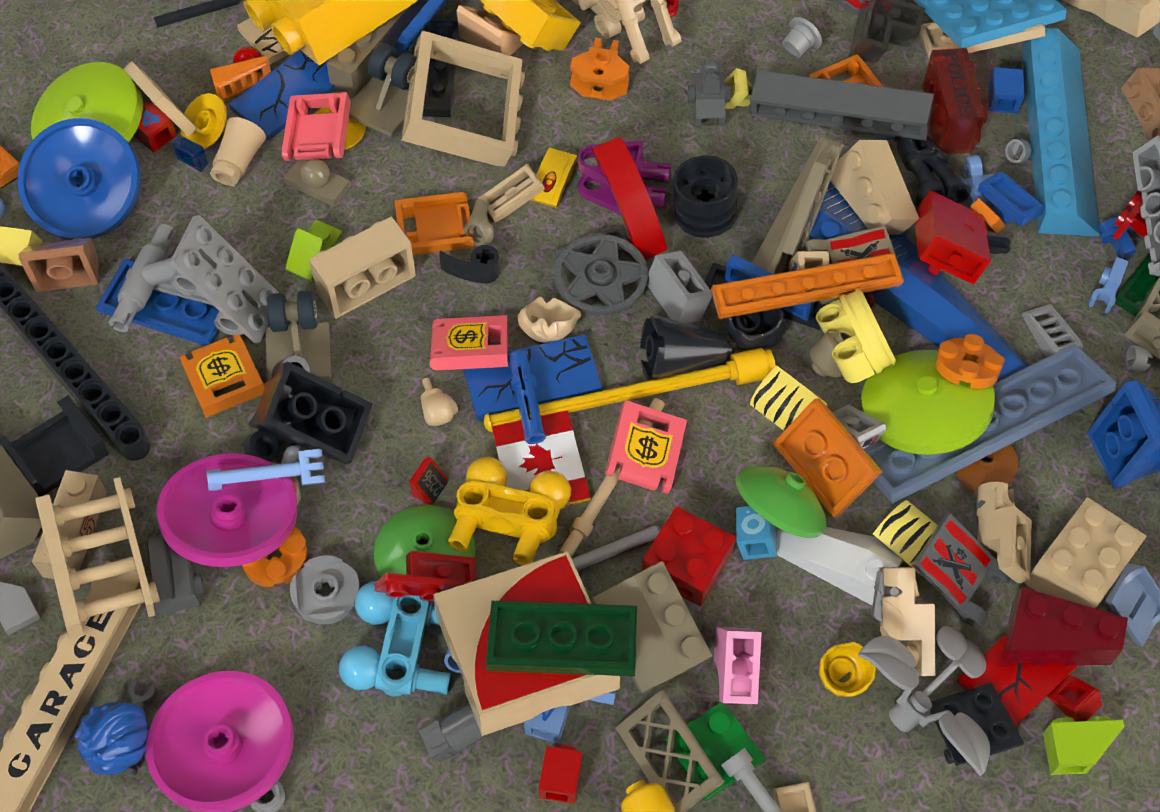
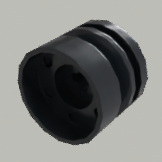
M701 155L681 163L675 171L673 179L674 216L678 226L684 232L695 237L710 238L723 234L736 221L738 177L735 169L726 160L716 156Z

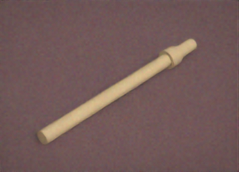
M654 398L649 408L662 411L665 404L662 400ZM641 419L639 422L649 427H652L654 424L644 419ZM616 464L614 474L612 476L606 475L581 517H576L569 528L570 535L560 549L559 554L568 551L572 557L582 539L586 540L593 529V521L619 481L617 478L622 465Z

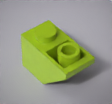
M1096 716L1088 719V721L1074 722V719L1070 717L1053 720L1043 732L1050 774H1087L1124 728L1123 720H1110L1108 716Z

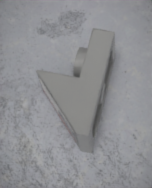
M850 405L832 412L863 449L878 442L886 431L885 423Z

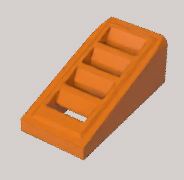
M262 56L210 69L217 96L225 101L251 88L271 73L267 56Z

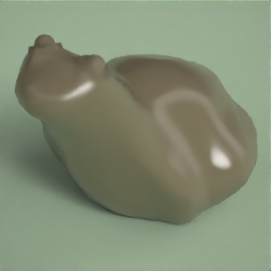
M482 199L476 200L472 215L464 227L465 235L473 237L474 247L489 245L494 237V227L487 219L488 203Z

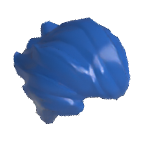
M118 701L99 707L92 706L89 714L83 716L74 737L79 739L77 749L80 752V757L85 759L87 766L92 772L100 775L119 774L142 760L147 750L145 741L148 735L145 711L133 703Z

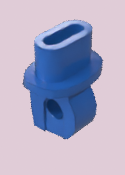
M1118 217L1103 221L1098 226L1102 233V243L1111 242L1118 257L1125 260L1133 257L1136 252V248L1130 238L1133 229L1128 226L1119 239L1116 240L1112 236L1118 229L1114 225Z

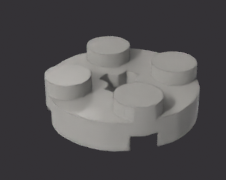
M331 555L317 556L303 564L304 568L297 575L296 573L294 574L290 583V596L295 609L301 617L315 624H332L350 616L355 610V597L361 588L358 575L353 567L344 563L342 559ZM329 583L330 588H335L329 596L323 597L322 594H316V590L322 589V584Z

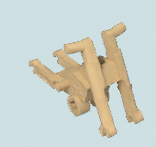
M572 0L582 10L590 8L597 13L594 18L595 25L605 39H609L621 32L620 21L622 20L632 47L630 55L633 62L638 61L639 64H642L650 59L638 23L645 19L642 5L646 0ZM651 0L650 4L654 9L665 45L670 44L673 47L682 42L679 32L673 27L666 6V0Z

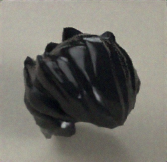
M781 308L722 318L729 337L743 351L776 346L778 339L785 334L787 323L784 319L785 313H783Z

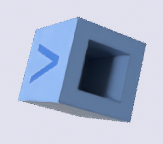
M571 705L547 710L525 721V734L559 744Z

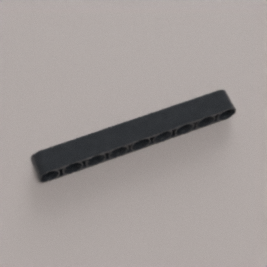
M0 263L1 314L121 455L131 461L144 458L149 453L150 442L141 424ZM138 439L136 442L128 444L130 441Z

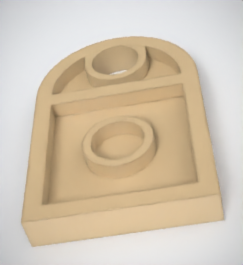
M131 61L123 68L152 102L185 134L190 136L197 129L135 62Z

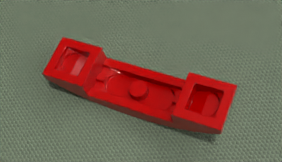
M621 136L591 148L603 177L607 179L627 227L630 243L640 251L645 260L667 251L666 242L654 207L639 171Z

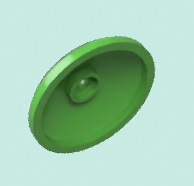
M766 465L746 466L738 473L736 486L739 493L747 504L769 523L785 532L803 538H816L822 534L827 523L824 509L814 491L799 474Z
M437 505L412 506L392 516L381 528L374 545L375 565L380 577H382L386 573L406 575V555L410 551L475 558L474 536H472L466 551L455 550L450 547L448 542L457 522L454 512ZM423 538L429 540V542L425 545H419L417 543L420 539Z

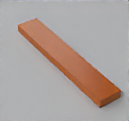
M895 253L717 284L712 286L711 293L718 318L722 319L837 298L842 294L848 295L856 291L855 288L861 289L864 293L901 286L904 280Z

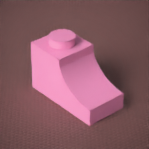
M715 628L714 662L716 663L719 676L720 702L758 704L762 632L750 628Z

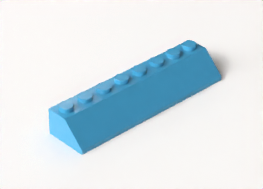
M1045 28L1044 37L1026 40L1022 46L1029 137L1032 146L1031 160L1035 199L1045 206L1043 214L1037 217L1038 233L1099 236L1080 51L1058 28Z

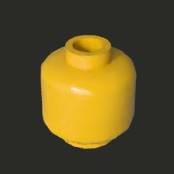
M645 780L638 781L626 789L627 796L621 802L622 812H675V807L663 786L658 783L646 784Z

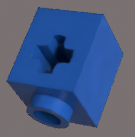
M994 67L988 83L989 112L1018 114L1024 99L1023 69Z

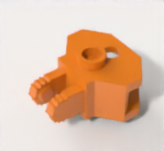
M595 37L593 47H590L589 51L572 58L570 86L582 97L611 101L627 94L630 66L618 56L620 42L613 40L610 49H603L602 38ZM595 86L600 88L603 87V90L596 91L593 88Z

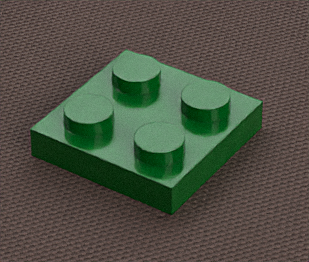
M719 703L687 724L724 780L720 787H717L703 798L705 801L737 781L734 776L729 777L721 765L745 748L752 757L753 761L751 763L754 768L765 762L762 753L725 703ZM676 731L673 752L690 755L691 750L679 732ZM668 737L664 739V743L666 744V746L668 743ZM675 757L687 774L689 759ZM696 761L693 783L701 784L708 779V776L698 761Z

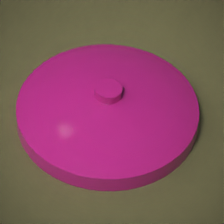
M236 453L218 454L199 459L180 469L163 487L157 504V516L161 534L166 543L176 553L201 565L232 567L257 561L279 548L289 537L297 519V497L294 486L288 477L223 484L222 490L208 491L206 470L220 469L225 471L274 464L262 458Z
M220 671L197 677L177 689L162 704L150 725L146 741V760L150 774L164 795L173 803L192 812H231L243 808L267 793L286 769L294 744V727L291 714L284 700L274 687L252 674L239 671Z

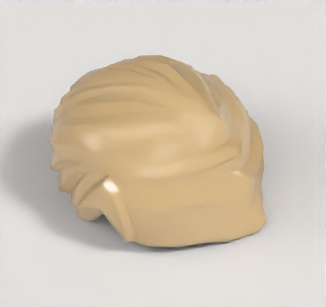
M539 296L520 311L518 323L529 337L538 342L548 343L561 340L574 329L577 320L581 316V312L556 298H552L546 303Z

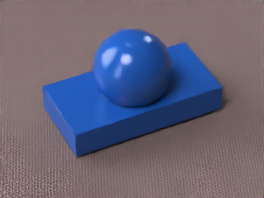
M1002 171L979 184L978 192L993 203V212L1005 224L1016 222L1022 227L1043 214L1045 206Z

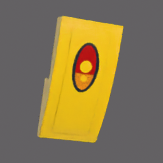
M549 148L536 174L545 190L530 201L558 208L566 183L568 184L571 179L578 156Z

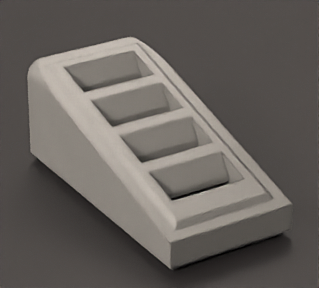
M1051 304L1022 313V317L1046 358L1073 344H1076L1081 350L1084 346L1078 336ZM1044 314L1049 316V318L1041 321L1035 319V317ZM1049 324H1053V325H1054V327H1051V328H1048V329H1045V330H1044V328H1043V326H1046V325H1049ZM1054 333H1058V334H1059V336L1052 337V338H1051L1049 335L1054 334ZM1064 342V345H1056V343Z

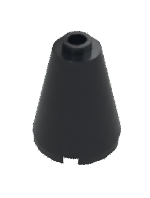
M660 316L646 318L642 328L640 349L646 350L647 361L641 360L646 379L657 380L721 366L731 356V342L727 340L723 333Z

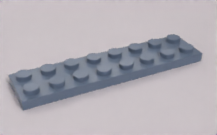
M1073 344L993 385L995 408L991 423L979 438L963 448L948 453L921 455L900 451L881 440L864 448L865 452L883 471L873 482L893 504L1115 391L1116 382L1076 344Z

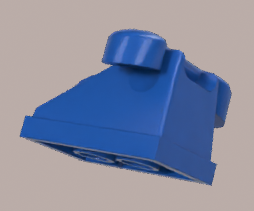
M1137 380L1125 382L1112 399V402L1108 404L1087 432L1114 489L1126 486L1131 481L1160 471V399H1157L1151 391L1146 389L1145 385L1139 384Z

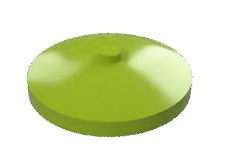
M90 62L76 66L53 81L40 97L31 120L32 140L44 129L57 122L74 118H87L110 126L129 142L135 134L142 116L143 100L141 91L125 70L117 65L107 62Z
M938 350L910 351L894 356L896 359L894 366L892 364L884 368L879 374L874 370L875 375L867 378L861 396L862 412L885 423L886 431L880 440L895 449L921 455L948 453L969 445L988 428L995 408L993 386L985 389H971V383L960 381L959 385L953 384L942 377L936 369L935 363Z

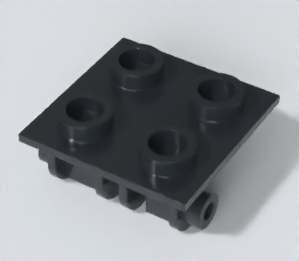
M992 683L931 701V715L949 710L954 716L961 712L973 719L988 737L990 755L1024 745L1019 732ZM939 720L934 721L948 748L944 750L947 763H955L956 766L968 763L944 735L940 728Z

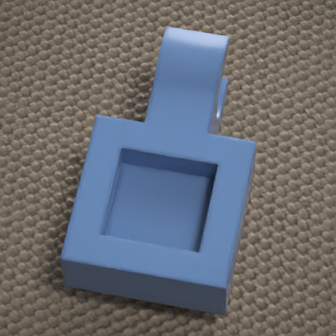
M978 155L966 157L968 165L963 166V170L967 177L965 181L971 187V193L967 198L970 206L978 198L987 206L993 205L992 202L978 192L979 184L993 175L983 176L982 162Z
M1116 257L1111 268L1105 266L1098 284L1103 285V288L1093 291L1088 301L1089 307H1093L1096 300H1102L1106 303L1104 312L1109 313L1112 310L1116 301L1117 289L1120 286L1129 261Z

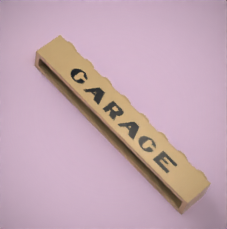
M137 571L91 582V589L85 600H83L84 604L141 589ZM141 603L88 617V621L82 623L84 635L69 638L67 631L61 634L57 642V650L51 661L43 666L39 676V683L33 694H29L23 702L22 713L18 721L5 734L3 747L0 751V812H30Z

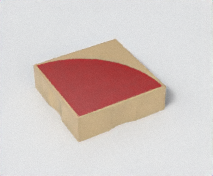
M568 551L434 594L436 617L450 654L463 675L465 693L482 736L528 721L547 710L574 705L620 689V676L486 671L491 600L592 604Z

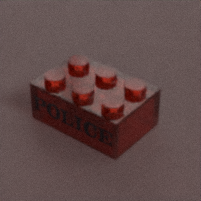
M967 48L932 50L922 84V91L934 94L933 113L930 124L935 144L945 155L973 153L976 143L981 140L982 125L987 122V108L985 105L982 106L980 99L981 85L975 80L974 60H970Z

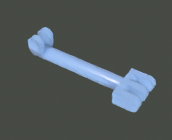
M322 449L298 451L299 462L225 471L220 469L206 470L208 491L222 490L223 484L299 475L302 486L326 483L325 476L323 475L311 477V471L324 469L323 462H309V458L321 457Z

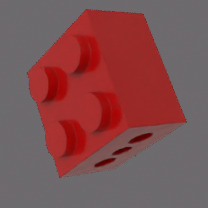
M675 506L642 559L641 572L663 561L681 597L701 607L732 556L736 537Z

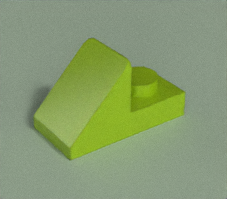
M315 220L308 232L297 229L285 269L313 281L309 259L320 251L328 250L337 245L343 238V231L318 220Z

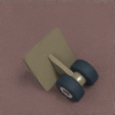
M386 43L379 44L374 49L368 64L369 74L373 78L351 100L349 118L385 135L393 136L404 124L408 91L406 90L409 89L410 79L416 68L414 66L417 57L409 53H403L398 57L395 47Z
M311 290L299 291L297 293V301L287 302L283 293L269 294L267 308L270 327L266 328L267 381L272 378L273 367L277 362L294 355L301 356L307 360L312 374L324 380H330L332 378L330 326L328 322L317 323V307L314 292Z

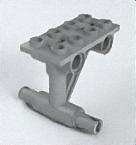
M200 215L192 217L171 258L168 257L167 251L177 233L173 230L169 235L172 227L160 224L151 243L142 247L133 267L127 271L126 280L117 296L119 304L109 319V325L113 326L116 322L113 329L119 332H127L136 312L144 309L152 291L156 290L214 305L219 310L214 323L221 332L232 336L235 334H245L253 343L260 342L269 324L268 295L279 292Z

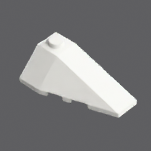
M776 527L778 556L870 605H873L876 574L879 571V567H900L903 559L874 536L826 527L822 534L816 538H803Z

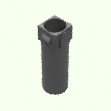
M470 704L419 731L430 757L439 762L454 757L461 750L487 736L481 735Z

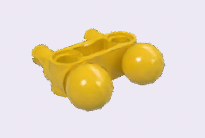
M481 457L474 460L467 468L466 483L457 490L456 497L458 502L454 509L457 522L448 539L450 547L458 551H466L475 529L478 528L520 538L513 554V560L522 566L532 563L540 543L551 539L557 532V518L560 509H563L570 500L571 487L568 480L557 471H543L532 479L529 492L506 487L508 474L500 460L493 457Z

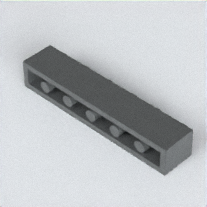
M758 71L750 97L752 115L926 141L933 113L934 94L920 90H901L891 86H871L861 82L848 83L830 78L818 79L806 75L796 76L781 74L776 71Z

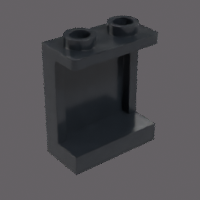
M69 395L57 401L62 412L11 443L6 436L0 438L5 451L15 465L18 466L39 497L60 486L65 470L82 472L109 455L102 439Z

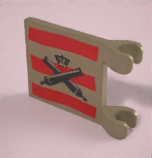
M885 225L826 240H809L805 242L804 251H829L831 264L895 253ZM839 297L821 300L820 303L828 304L839 299Z

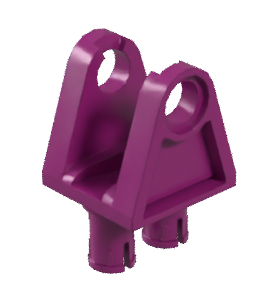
M643 141L624 142L642 179L669 182L671 164L645 160V157H642ZM600 144L585 146L578 154L579 170L583 173L578 182L580 196L621 215L607 179L603 177L599 165L590 166L584 161L590 157H595L591 148ZM595 181L600 184V187L596 190H589L584 185L587 182ZM645 185L652 205L663 207L666 188Z

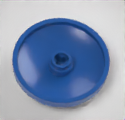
M87 118L67 119L44 129L26 148L18 170V191L26 212L44 230L66 239H93L116 229L133 210L141 188L140 164L129 142L110 126Z

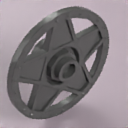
M597 234L577 239L561 252L555 264L554 278L559 294L572 307L592 315H611L628 309L640 299L647 285L648 269L643 255L634 245L616 236ZM599 243L592 255L575 251L585 245ZM618 246L630 253L637 263L618 260ZM563 265L576 276L567 289L564 287L561 277ZM640 280L636 291L625 300L622 285ZM597 295L606 306H592L580 301Z

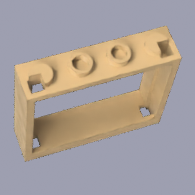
M421 31L414 48L413 56L417 57L414 66L416 69L409 83L401 141L494 166H506L509 158L515 156L518 149V141L515 140V135L519 130L521 118L517 117V112L520 110L523 95L519 94V89L522 88L525 78V72L521 71L522 59ZM430 58L508 79L502 141L422 119Z

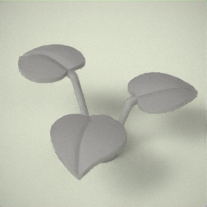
M950 626L942 627L936 634V640L942 652L953 662L923 692H911L918 686L920 676L919 672L914 669L916 662L912 653L900 641L889 636L876 637L868 642L861 649L858 656L872 663L886 678L904 690L902 695L896 700L897 704L889 710V717L893 724L901 731L909 732L918 724L925 727L928 723L939 720L940 728L951 744L972 766L979 777L984 774L990 756V743L985 732L973 719L961 712L954 716L952 712L945 710L929 715L932 703L928 697L958 666L971 678L981 676L986 670V661L981 650L973 642L966 639L957 629Z

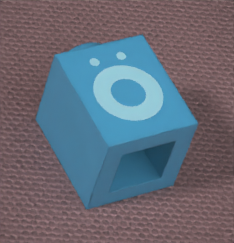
M750 506L737 507L736 542L743 560L777 556L776 526L761 517Z

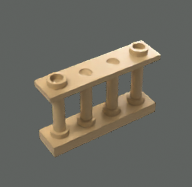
M120 477L113 479L116 495L63 508L60 505L53 506L50 494L35 498L69 638L84 635L82 623L88 621V617L144 602L148 617L155 616L153 604L160 602L155 581L147 582L129 512V509L135 508L131 488L123 489ZM117 508L121 509L124 526L68 539V536L62 538L60 536L58 527L65 525V521ZM125 539L129 540L133 557L76 571L75 568L68 569L66 558L73 557L72 553ZM137 571L141 589L85 604L83 600L76 602L74 590L80 589V585Z

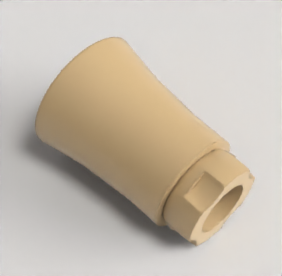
M238 117L229 118L220 147L213 160V168L210 172L211 177L217 182L235 187L240 178L244 176L255 153L266 140L264 131L246 119Z

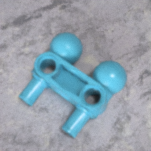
M370 581L362 586L355 597L354 607L357 614L363 621L372 625L388 622L381 656L375 649L366 645L354 646L344 653L339 662V674L342 681L348 687L355 690H368L375 686V689L382 690L390 696L411 695V692H415V689L447 695L451 673L420 668V664H418L426 626L429 627L430 623L439 625L434 601H423L419 596L411 595L401 598L388 597L386 593L375 592L374 584L377 581ZM407 605H415L420 610L409 614L404 612L402 608ZM399 669L405 673V676L399 680H393L387 676V673L391 670Z

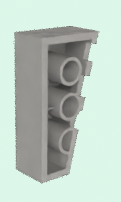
M1156 136L1132 153L1138 191L1142 192L1143 206L1140 207L1141 217L1146 221L1147 236H1144L1146 249H1150L1151 263H1148L1149 274L1160 277V136Z

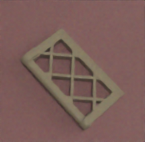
M665 690L657 692L644 705L615 727L649 782L658 783L663 786L675 807V812H686L724 783L723 778L717 772L672 704ZM661 706L671 720L670 725L654 723L655 711ZM639 724L646 725L643 747L632 732ZM653 726L669 729L666 751L650 748ZM676 731L679 732L691 750L690 755L673 752ZM649 752L666 755L663 777H661L650 760ZM672 756L689 759L686 781L669 778ZM696 761H698L708 776V779L701 784L693 783ZM669 783L686 786L684 797L677 802L668 788Z

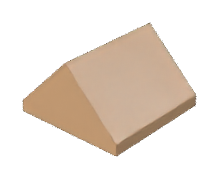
M458 6L459 37L470 44L509 56L523 45L520 41L521 36L516 32L506 29L501 24L503 20L498 16H494L484 9Z

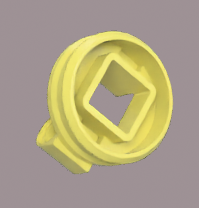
M856 288V291L848 295H840L839 299L825 305L816 314V320L824 334L827 331L838 332L842 330L851 336L837 344L832 351V356L844 379L849 383H857L875 375L873 370L879 374L884 368L892 364L894 366L896 363V359L861 289Z

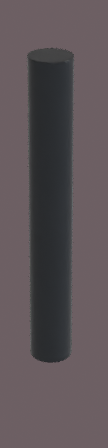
M211 0L155 16L154 21L157 28L235 6L239 3L238 0Z

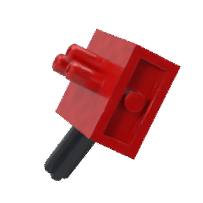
M930 190L916 209L919 220L915 222L918 256L921 261L930 264L928 271L932 275H938L943 270L974 285L991 263L990 253L1007 254L1011 250L1009 247L1011 241L1007 237L986 235L983 215Z

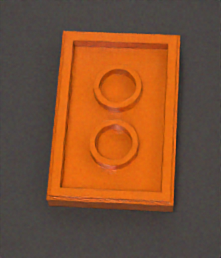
M814 399L772 443L793 470L804 478L806 484L814 491L818 500L832 517L841 515L883 472L821 399Z

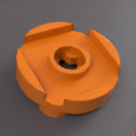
M968 334L965 338H953L941 342L935 364L940 375L949 382L959 385L960 381L971 383V389H985L997 382L1005 361L1003 356L987 344H984L982 337Z
M294 526L289 537L279 547V551L282 554L279 558L272 557L271 560H268L267 555L257 561L242 565L246 576L255 584L263 587H275L274 584H281L283 582L286 584L290 583L294 574L296 573L297 575L304 568L303 564L308 561V546L302 532Z

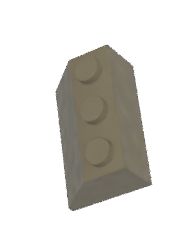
M663 561L590 598L593 604L637 606L635 676H631L639 693L647 691L712 657Z

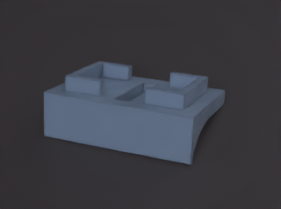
M1127 564L1106 598V603L1114 614L1128 618L1127 633L1135 644L1143 647L1152 629L1160 620V588L1145 566Z

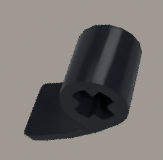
M480 245L476 247L471 254L470 262L459 260L440 250L441 269L455 277L485 284L494 282L500 275L499 253L493 246Z

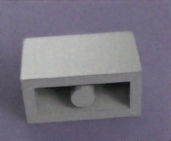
M682 251L655 256L648 273L647 286L671 320L682 323L701 321L712 298L709 287Z

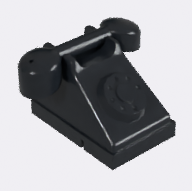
M289 356L277 362L273 367L272 378L264 384L263 395L255 415L249 422L250 427L259 431L253 432L246 437L244 441L245 454L270 462L279 454L278 440H282L294 445H302L307 450L322 449V455L345 465L350 464L373 404L346 390L341 391L342 388L312 374L307 360L301 356Z

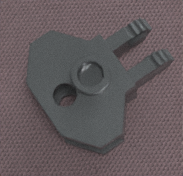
M704 60L701 64V73H692V85H688V103L693 105L694 125L701 126L702 119H717L718 126H724L725 102H730V84H725L724 72H719L720 68L717 60Z

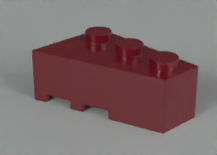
M1022 587L1012 603L999 666H1011L1012 663H1032L1033 666H1044L1045 663H1066V666L1111 665L1123 650L1128 618Z

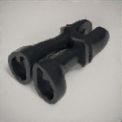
M928 135L926 141L916 139V146L911 138L903 137L899 139L897 144L898 154L905 167L916 176L921 186L915 198L917 207L930 190L956 203L964 202L969 197L971 187L963 177L956 174L948 166L947 156L934 144ZM933 170L935 171L941 182H939L934 177V175L932 174Z

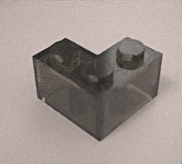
M864 0L859 9L849 56L852 57L858 54L863 61L876 64L887 50L888 43L909 47L920 33L925 8L902 0Z

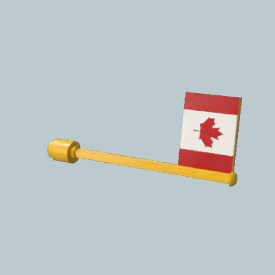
M758 348L731 354V361L726 362L725 365L539 404L546 439L538 444L526 443L519 409L492 415L487 413L484 416V426L489 432H493L498 458L507 470L506 487L529 492L530 482L537 474L553 470L563 474L570 484L571 495L566 505L590 500V494L569 413L728 378L736 380L737 385L761 381L776 367L775 360L770 349L763 350Z

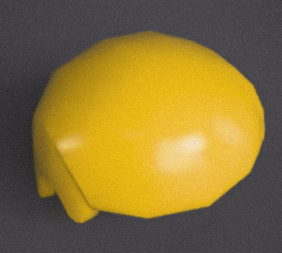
M850 642L837 644L827 649L819 661L818 675L824 688L839 697H853L868 689L875 679L876 667L858 656L863 648L862 645ZM850 672V678L847 682L838 681Z

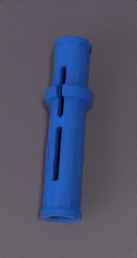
M519 350L512 352L508 356L513 377L511 388L516 392L525 441L528 444H538L546 439V435L543 430L535 392L537 381L536 377L531 373L528 353ZM528 404H529V408H530V412H531V417H532V419L530 418V413H529V409H528Z

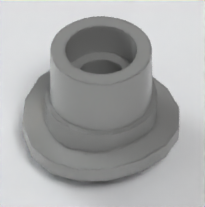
M794 17L790 20V33L782 41L783 47L788 52L800 58L812 46L815 49H819L822 46V37L818 29L811 22L801 17Z

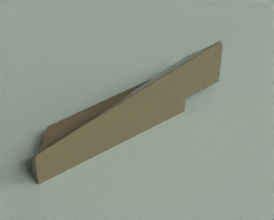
M826 138L818 140L752 264L772 274H779L784 272L790 255L794 256L798 251H804L805 242L808 241L843 144Z

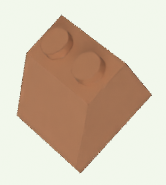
M76 238L69 241L29 245L19 253V260L36 292L99 284L98 253L91 238Z

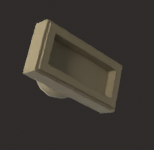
M319 159L297 160L283 178L285 184L333 207L338 204L351 187L350 180L331 172L327 164Z

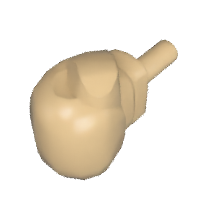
M424 378L422 383L425 392L421 395V405L426 423L429 426H440L450 422L453 415L458 412L456 402L451 396L443 393L441 389L433 388L429 378Z

